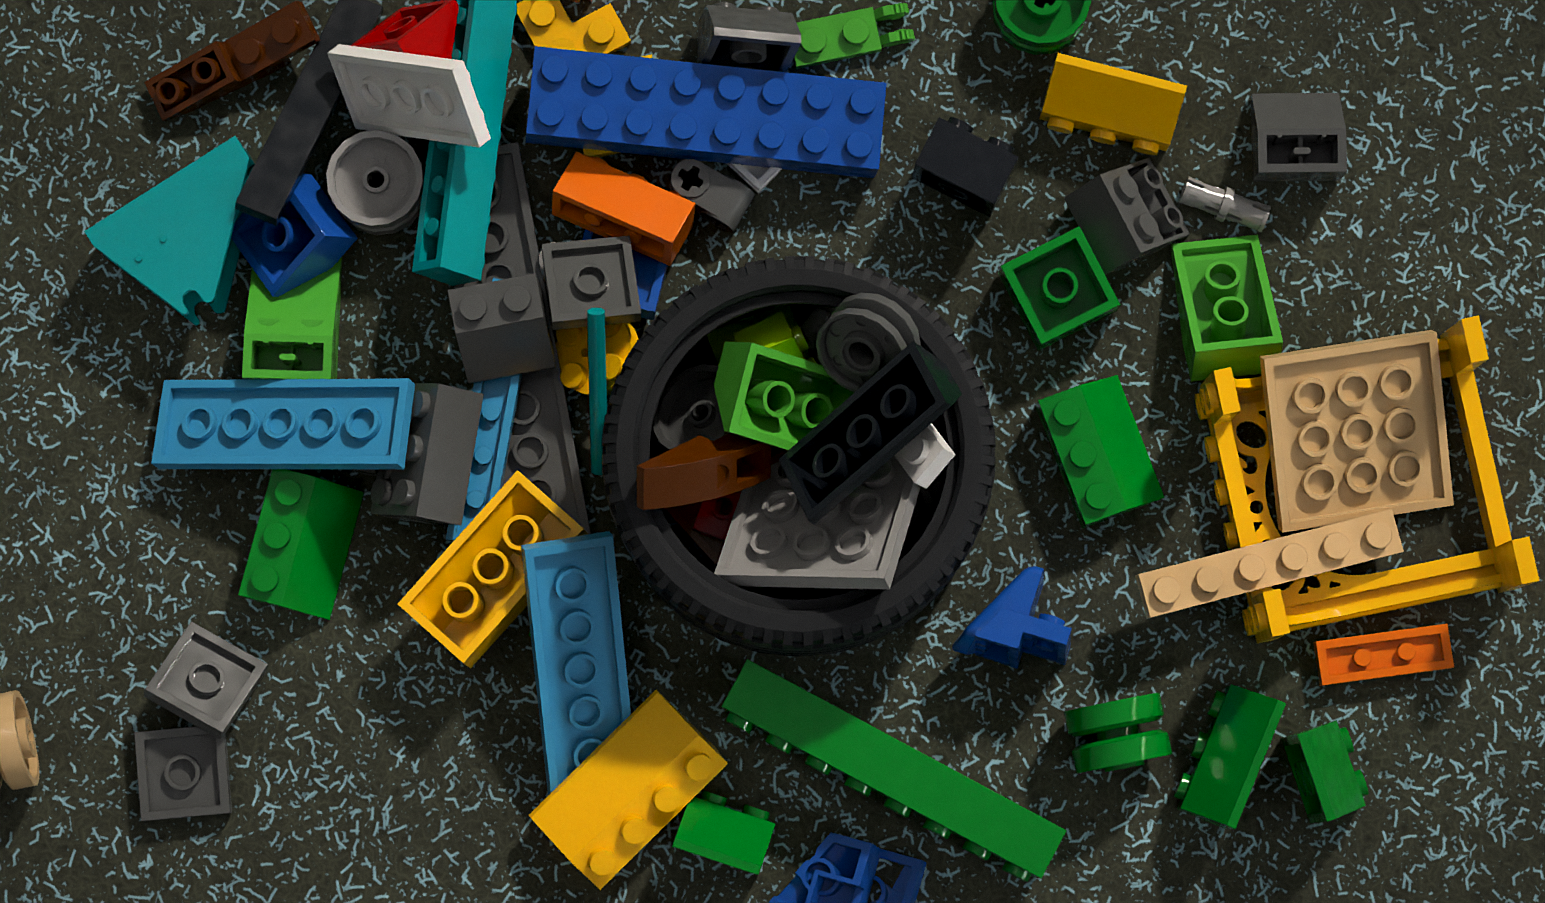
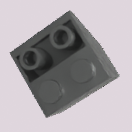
M1260 93L1250 95L1252 181H1340L1347 173L1346 125L1339 93Z
M1150 157L1100 174L1064 197L1105 275L1125 268L1190 235L1183 222L1180 210L1174 205L1163 184L1162 176L1154 167Z

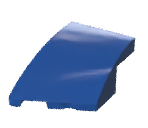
M831 832L817 847L815 855L798 868L795 872L796 876L769 903H868L873 880L880 884L882 891L880 897L871 903H915L926 862L880 849L869 842ZM879 858L898 863L899 865H905L893 888L888 886L881 878L875 876Z

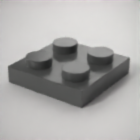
M630 235L542 244V259L552 330L587 327V310L590 308H602L605 310V325L641 322V308Z
M190 622L145 688L144 697L221 740L265 675L268 664L199 625Z
M197 726L134 732L141 821L232 813L226 733L220 740Z

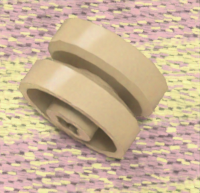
M16 690L0 693V788L4 780L12 790L37 786L39 782V759L31 719L23 697Z

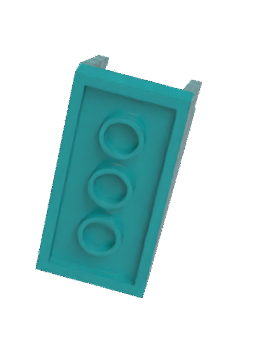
M233 136L84 232L92 245L107 259L197 326L200 324L195 314V307L198 303L205 302L209 304L217 314L224 313L227 308L240 255V250L231 239L234 223L243 213L235 210V202L255 163L238 138Z

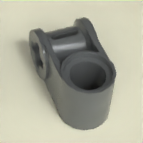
M685 159L679 162L673 168L669 182L670 191H675L683 198L695 202V212L714 225L716 221L721 223L717 227L730 233H734L755 197V193L746 185L717 172L695 159ZM693 173L698 176L696 184L700 188L692 186L689 191L684 190L681 177L687 178Z

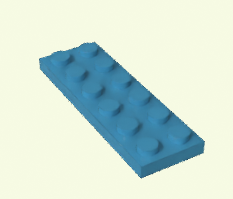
M409 378L164 380L151 464L158 469L404 470L415 384Z
M609 531L521 545L548 795L631 715L613 535Z

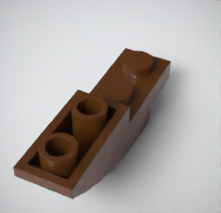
M294 1L228 40L213 42L144 83L162 121H169L279 70L291 63L290 58L321 40L303 2Z
M731 433L714 441L699 435L637 465V507L643 510L675 507L711 500L741 491L771 478V465L778 462L779 458L787 451Z

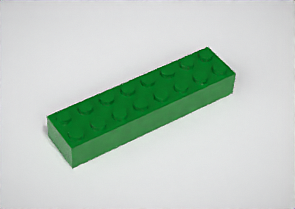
M748 659L722 705V709L729 713L726 722L749 734L753 727L758 728L769 734L765 740L767 744L788 755L792 748L797 749L808 755L805 761L806 765L827 776L832 769L848 777L844 783L845 786L866 797L869 796L872 790L887 798L883 805L884 807L905 818H908L911 812L918 814L926 819L923 828L944 839H948L951 833L966 840L962 847L964 850L985 861L989 860L991 854L1005 861L1002 867L1003 871L1024 882H1028L1031 876L1042 879L1067 831Z

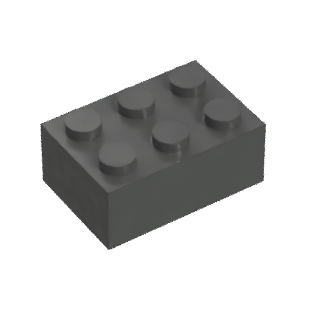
M414 383L415 391L405 469H378L376 480L371 488L372 506L370 514L413 523L461 526L484 394L439 383Z

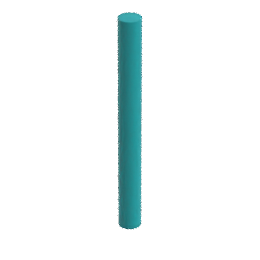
M590 308L587 310L591 472L595 475H603L602 434L607 413L605 310L602 308Z

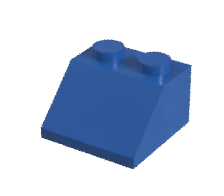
M304 173L277 226L242 213L235 221L231 235L233 242L273 297H279L331 269L358 239L312 174Z

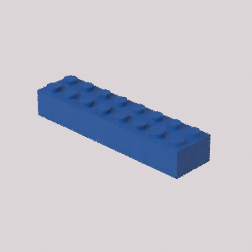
M535 46L525 143L874 178L880 164L887 83Z

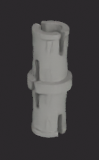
M1190 176L1187 177L1178 201L1180 204L1206 211L1214 215V219L1220 222H1224L1226 219L1247 226L1260 233L1265 227L1271 209L1270 205L1235 194V189L1226 186L1225 189H1221Z

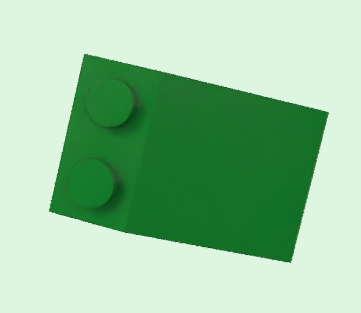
M1336 720L1281 738L1310 823L1328 822L1366 806L1363 796L1369 794L1368 787L1361 770L1354 771L1348 754L1354 752V747L1346 727L1339 728Z

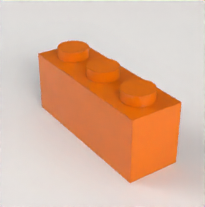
M577 151L553 189L552 215L604 238L630 235L632 250L668 266H671L693 227L695 202L683 198L675 191H667L655 186L640 175L628 174L609 166L601 158L589 157Z

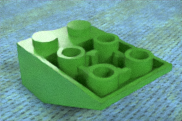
M342 257L331 269L279 297H273L252 268L244 329L243 379H337Z

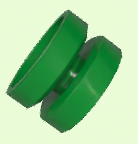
M993 0V20L1002 38L1017 50L1033 55L1053 54L1069 46L1082 31L1091 0H1045L1047 3H1045L1044 8L1037 7L1034 4L1035 0Z
M1160 693L1141 695L1063 712L1069 735L1074 737L1091 734L1097 735V742L1079 745L1072 751L1076 774L1103 768L1105 772L1145 765V760L1172 754L1168 732L1158 729L1139 733L1138 725L1158 721L1164 715Z

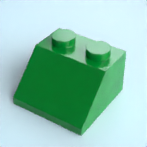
M702 790L700 798L694 797L687 804L672 847L759 875L775 827V823L767 821L770 812L744 804L742 812L725 807L728 798Z

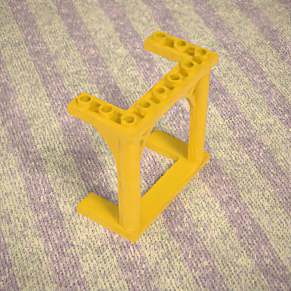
M1479 315L1459 320L1440 335L1438 348L1441 379H1450L1488 549L1365 575H1346L1329 571L1314 575L1318 580L1319 587L1307 586L1308 593L1299 594V591L1304 585L1305 578L1293 581L1285 590L1268 587L1248 592L1246 597L1249 607L1242 610L1243 622L1247 635H1255L1257 644L1276 640L1289 634L1291 631L1497 589L1498 593H1502L1540 581L1530 537L1512 540L1473 371L1489 360ZM1231 367L1214 370L1200 385L1199 393L1195 394V404L1199 419H1207L1211 436L1204 437L1209 463L1217 462L1220 479L1214 480V490L1218 505H1226L1230 522L1223 523L1228 549H1238L1261 543L1264 540H1273L1281 537L1271 518L1266 499L1265 481L1270 450L1266 417L1258 413L1265 411L1262 376L1236 379L1233 377ZM1244 422H1250L1259 426L1266 436L1265 445L1260 448H1252L1243 444L1237 436V426ZM1238 453L1255 459L1257 469L1254 473L1248 474L1243 470V468L1246 469L1248 466L1244 459L1238 456ZM1246 487L1254 492L1247 495ZM1254 501L1262 505V511L1258 514L1250 510V504ZM1261 522V525L1255 531L1254 523ZM1330 582L1338 583L1340 586L1330 588Z

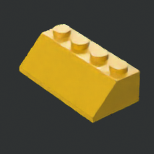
M517 470L398 602V605L463 664L472 668L527 606L521 545L588 535V533Z
M655 690L529 814V817L565 857L601 890L728 763L716 747L662 694Z

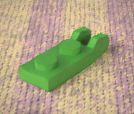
M908 4L886 5L873 10V7L797 22L801 33V45L794 57L796 69L881 52L882 48L914 41L915 36L912 29H899L879 36L876 24L878 21L896 20L908 15Z

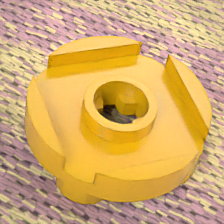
M631 323L605 325L607 396L611 395L616 378L620 375L623 368V363L637 340H639L636 330ZM587 327L556 330V347L561 369V382L567 388L589 395Z

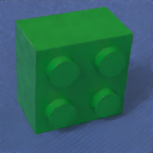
M1080 226L1001 265L998 271V275L1038 351L1116 312L1120 306Z

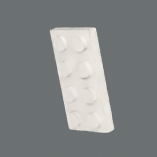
M338 44L327 53L355 129L366 131L382 130L399 136L478 148L491 139L484 120V113L479 106L470 74L463 60Z

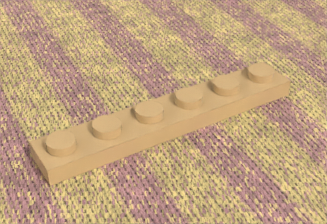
M1389 509L1135 575L1145 615L1148 619L1404 552L1393 510Z

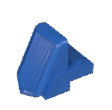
M1037 566L1024 569L966 627L953 643V651L965 655L975 653L977 656L1017 669L1023 652L1065 665L1071 646L1072 628L1064 626L1065 621L1053 615L1040 614L1039 618L1034 617L1044 584V569Z

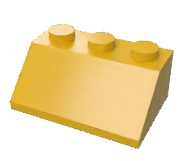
M1057 53L1039 119L1048 121L1047 128L1053 131L1071 134L1073 128L1090 132L1089 138L1096 142L1113 145L1116 139L1133 143L1132 149L1134 151L1147 155H1157L1158 150L1167 151L1170 146L1187 85Z

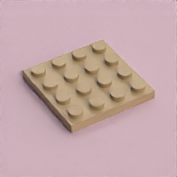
M1426 330L1259 356L1278 530L1284 533L1322 527L1392 509L1393 514L1397 515L1454 505L1437 332Z

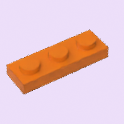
M1448 624L1313 642L1320 686L1454 668Z

